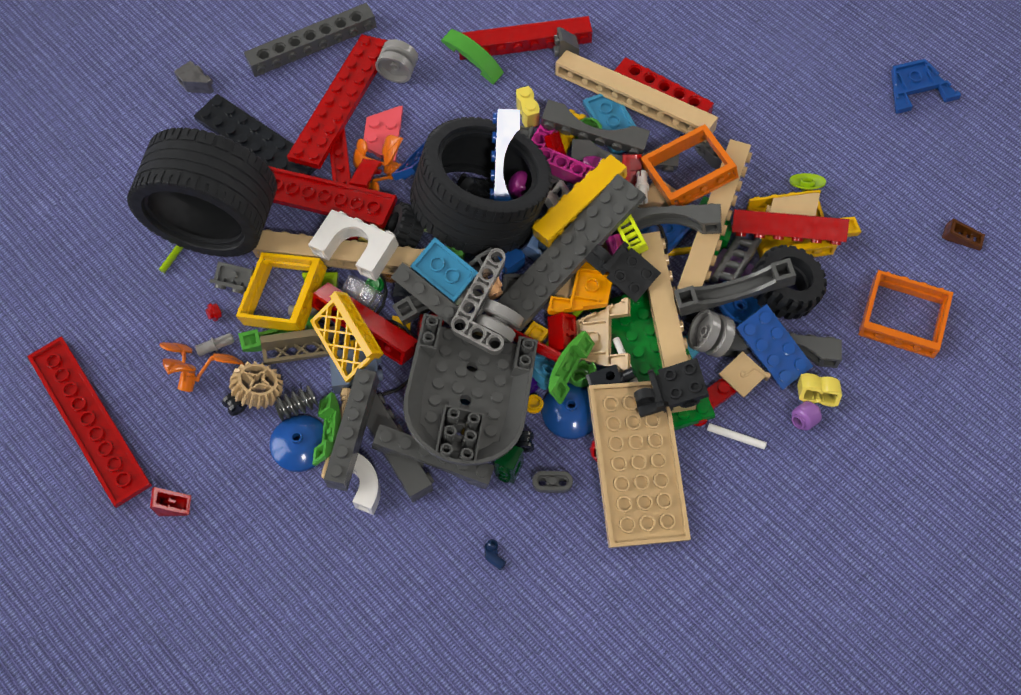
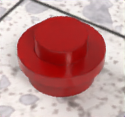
M216 303L207 305V309H205L207 317L214 322L218 321V318L222 317L219 306Z

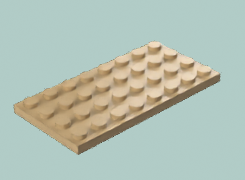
M651 381L589 385L587 388L608 548L691 540L670 407H666L667 412L665 413L661 411L642 418L640 417L634 392L642 388H652Z

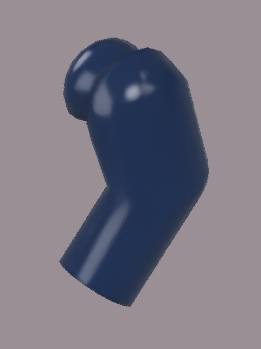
M490 539L484 547L485 559L501 571L506 561L498 556V542Z

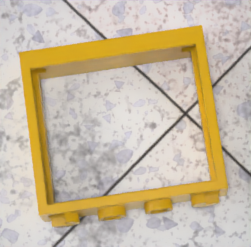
M262 252L256 263L253 275L250 277V282L244 292L242 302L237 309L236 317L245 326L293 332L304 330L313 308L311 307L313 293L321 287L327 271L326 265L321 258ZM272 267L308 271L290 319L253 315Z

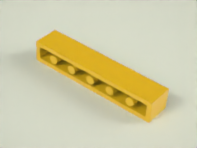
M611 154L606 159L603 158L593 171L590 170L581 182L576 183L568 194L563 195L554 207H550L541 219L535 221L532 227L534 237L547 248L550 247L617 174L624 179L627 177V167Z

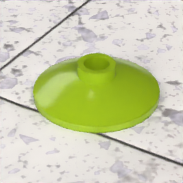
M800 173L791 176L789 183L805 192L824 187L826 179L817 174Z

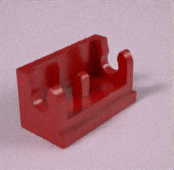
M622 154V164L627 167V177L625 179L635 186L637 183L636 173L640 171L641 176L642 154Z
M363 159L349 181V185L368 189L373 176L382 172L381 169H378L382 165L381 161Z
M565 312L548 317V346L562 353L567 345L577 336L576 316Z

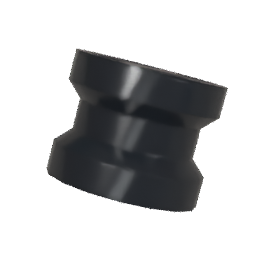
M231 393L222 400L223 406L228 408V413L231 416L242 413L247 407V404L242 406L241 401L236 402L235 396H231Z
M522 431L515 446L522 448L523 453L532 452L534 450V444L532 443L534 433Z

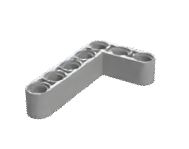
M499 248L492 249L487 255L451 322V330L455 336L492 355H498L503 351V338L499 334L475 323L474 320L505 265V253ZM499 256L502 260L499 263H495L492 261V257ZM488 272L491 273L493 277L487 280L484 279L482 275ZM476 289H481L484 294L482 296H475L473 292ZM472 306L475 310L472 313H466L464 308ZM457 323L465 324L463 330L455 329ZM477 331L483 335L478 340L472 337V334ZM496 340L500 343V347L497 349L491 348L489 343Z

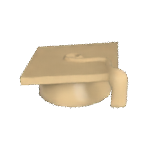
M742 351L719 373V376L744 398L763 379L767 381L771 374L765 372Z

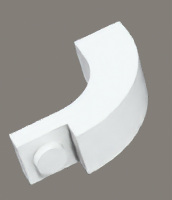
M358 453L353 474L359 478L360 484L352 502L355 508L374 515L381 494L379 479L368 459Z

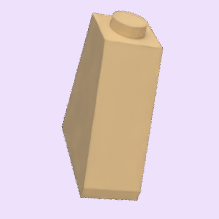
M820 193L773 198L771 205H767L765 212L816 216Z

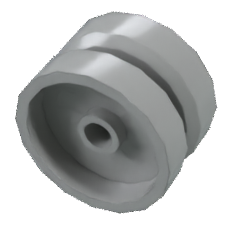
M388 40L384 43L376 61V70L381 76L391 82L405 83L411 78L413 69L418 61V53L411 45L404 41Z
M486 299L482 309L487 315H478L475 323L499 334L505 342L512 343L516 336L512 328H520L524 318L509 307L494 300Z
M709 309L700 311L694 317L689 328V346L693 350L705 352L712 357L723 356L729 350L734 340V320L725 315H718Z

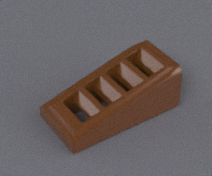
M953 218L945 225L942 238L980 251L985 234Z

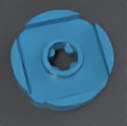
M536 355L532 377L537 381V385L541 389L547 390L551 372L556 362L553 360L549 362L545 360V356Z

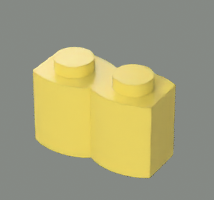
M529 86L516 89V107L522 115L523 125L525 127L538 126L540 108L534 100L533 90Z
M810 373L800 375L797 384L799 400L812 403L819 402L829 407L839 405L842 391L838 379L834 377H819Z

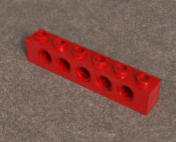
M625 57L614 70L617 73L712 114L714 103L709 99L697 95L695 92L670 81L633 60Z

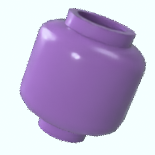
M809 401L801 403L792 411V423L801 430L807 431L812 429L822 419L819 406Z

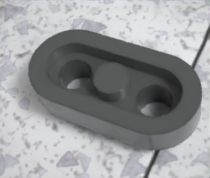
M539 471L533 476L532 485L540 493H566L572 488L573 478L565 471ZM545 481L546 484L544 486H541L539 482ZM560 481H565V482H566V485H565V486H561V485L559 484V482H560Z

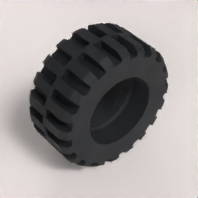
M787 245L774 246L763 254L751 270V274L769 266L770 263L790 258L796 274L795 284L798 291L784 287L753 297L758 300L757 303L760 307L767 304L778 318L799 319L809 314L822 300L826 293L827 279L824 278L826 274L824 269L820 268L821 264L819 261L816 262L814 256L807 254L806 250L802 248L797 249L796 246L792 245L789 247Z

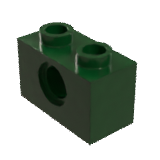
M514 446L507 454L495 460V474L500 481L514 484L524 463L523 449Z

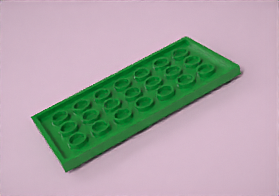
M646 290L637 302L628 297L631 300L630 316L612 318L611 354H618L612 340L619 337L625 352L630 354V363L636 372L638 382L650 381L648 370L653 369L657 376L659 375L658 370L662 369ZM624 294L609 299L608 305H615L621 302V299L628 296ZM606 307L590 309V312H600L606 309ZM685 349L686 354L689 355V350ZM709 398L700 399L695 410L672 413L674 431L697 424L705 419L715 418Z

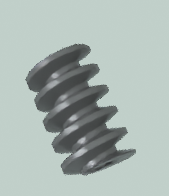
M308 385L306 386V392L299 388V395L291 391V398L284 394L283 401L276 397V403H274L281 422L284 421V415L290 419L291 412L298 416L299 409L306 413V406L313 410V404L315 403L318 407L314 393Z

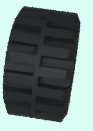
M400 202L393 209L387 221L385 232L390 231L395 234L399 244L398 247L409 246L415 248L422 237L424 228L417 220L411 205Z

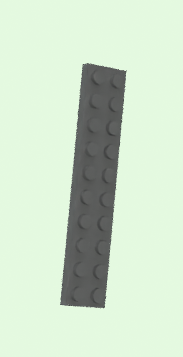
M617 174L552 245L544 251L497 301L524 318L521 327L515 328V330L521 332L550 301V297L554 296L586 262L585 257L596 244L601 246L646 199V195Z

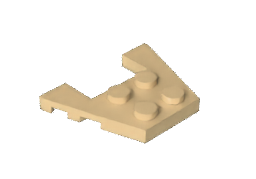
M628 297L621 299V302L615 305L606 306V309L600 312H593L576 320L577 335L582 331H586L595 343L588 357L581 358L580 361L594 362L596 365L604 367L617 365L622 370L630 368L629 353L611 354L612 318L630 316L631 300Z

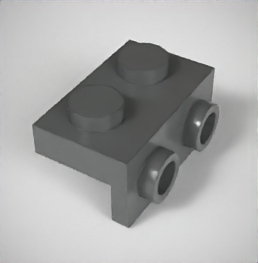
M218 261L214 279H210L209 282L214 283L215 288L226 290L227 286L232 288V292L243 294V291H246L249 285L250 277L253 275L254 270Z

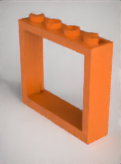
M705 124L641 157L644 170L648 172V176L669 206H685L739 178L736 164ZM707 140L725 166L671 193L654 166Z
M878 270L872 281L858 335L934 359L941 348L954 292L928 285L925 282H917L908 277L894 275L888 271ZM878 286L941 304L932 341L869 322Z

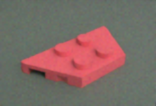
M398 106L366 118L363 139L367 142V152L374 153L382 159L384 157L382 148L388 135L400 137L403 106ZM397 150V152H396V154H395V157H394V159H393V162H396V161H397V153H398V150Z

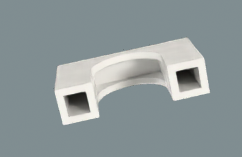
M331 210L308 244L312 253L329 261L344 240L350 237L365 238L368 240V245L356 263V267L360 275L376 281L399 246L395 234L390 231L385 232L374 224L368 225L359 218L349 217L342 211Z

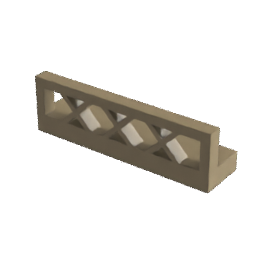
M335 326L329 327V330H335ZM315 329L260 336L264 365L329 356ZM329 332L328 341L333 342L334 332ZM308 345H314L317 347L316 351L312 353H309L304 349ZM292 347L299 350L295 355L291 356L285 353L288 348ZM275 350L279 354L276 358L267 359L266 351Z

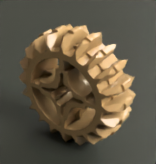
M247 361L245 365L240 364L233 371L230 377L229 390H231V396H235L236 402L241 401L242 406L247 404L249 409L252 406L256 407L257 410L260 406L266 409L268 405L273 406L276 402V397L280 398L283 391V380H281V374H277V369H271V365L265 366L263 362L257 364L256 361L250 364Z

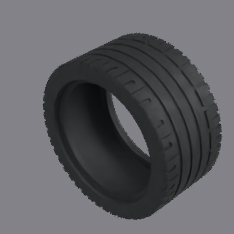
M462 117L461 119L456 118L442 123L428 135L410 191L412 210L422 227L450 248L453 247L455 250H461L472 255L481 254L491 247L493 249L499 248L504 253L513 251L521 246L530 236L533 224L538 219L551 189L552 173L546 156L543 155L542 150L530 138L528 139L525 134H521L518 130L511 139L504 155L503 177L508 191V183L511 176L517 171H525L527 173L525 184L527 189L524 191V195L517 199L513 198L514 200L493 201L480 198L463 190L448 177L447 173L470 172L490 179L491 169H494V162H491V151H495V143H492V132H496V124H493V121L487 118Z
M171 128L161 131L151 138L128 192L127 203L135 218L143 226L147 227L148 230L154 232L157 236H161L162 239L168 240V242L179 247H184V249H190L193 252L218 257H234L248 254L257 247L277 191V182L267 164L245 146H241V144L233 142L229 138H224L222 135H216L213 132L209 133L205 130Z

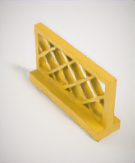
M335 291L330 296L331 300L310 322L344 381L350 382L355 377L357 368L364 369L375 358L379 359L384 353L349 295L344 292ZM334 305L337 307L336 317L331 316L332 307ZM322 317H325L324 329L318 324ZM331 318L336 319L335 330H329ZM341 320L346 322L345 332L340 331ZM329 332H334L333 344L328 341ZM340 333L345 334L344 345H338ZM350 335H353L356 339L355 347L349 346ZM338 347L343 348L342 359H339L337 356ZM349 349H354L353 361L347 360ZM359 351H363L367 357L362 362H358ZM347 363H353L352 372L348 375L346 371Z

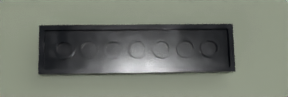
M216 94L194 115L197 122L212 132L222 135L224 138H229L233 142L245 146L249 151L254 152L267 166L311 175L316 170V168L288 161L287 155L292 149L293 143L219 94Z

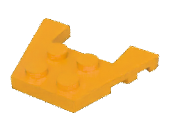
M586 261L576 273L571 298L551 296L547 310L548 314L575 312L608 306L613 285L606 278L609 273L606 272L602 275Z

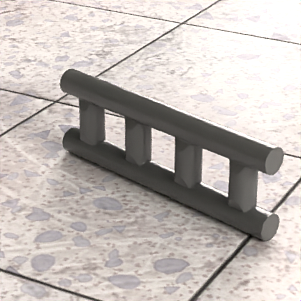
M736 236L713 273L711 281L716 283L719 278L727 281L741 278L762 239L755 238L752 241L745 239L744 236ZM739 245L749 247L747 252L737 248ZM732 256L743 258L741 263L731 261ZM726 267L736 269L734 274L723 271Z

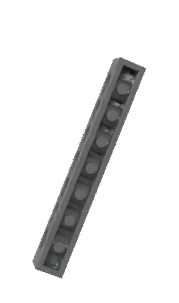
M366 2L244 52V55L254 77L377 28L375 16Z

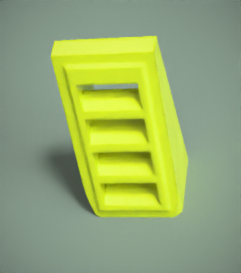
M630 214L617 230L623 241L629 244L627 247L628 251L633 248L638 254H641L649 248ZM631 222V225L624 229H621L622 226ZM635 229V231L629 233L628 235H624L625 233ZM636 236L639 237V238H637V239H635V240H633V241H631V242H628L629 240L633 239V238L636 237Z

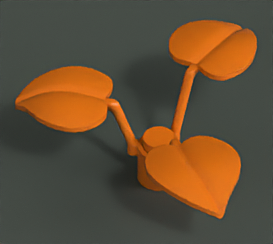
M394 135L386 137L382 148L384 162L381 163L384 166V173L388 176L372 179L368 189L379 191L378 181L393 180L392 174L402 165L393 162L403 140L402 137ZM364 139L357 140L354 150L353 165L358 168L363 159L375 160L365 156L368 146Z
M161 342L159 344L161 348L167 351L180 352L182 355V361L168 358L163 359V367L168 375L174 372H181L177 388L185 392H193L195 381H200V377L211 361L245 365L239 358L233 355L213 353V356L209 357L196 376V367L186 363V353H192L193 351L191 347L181 343Z

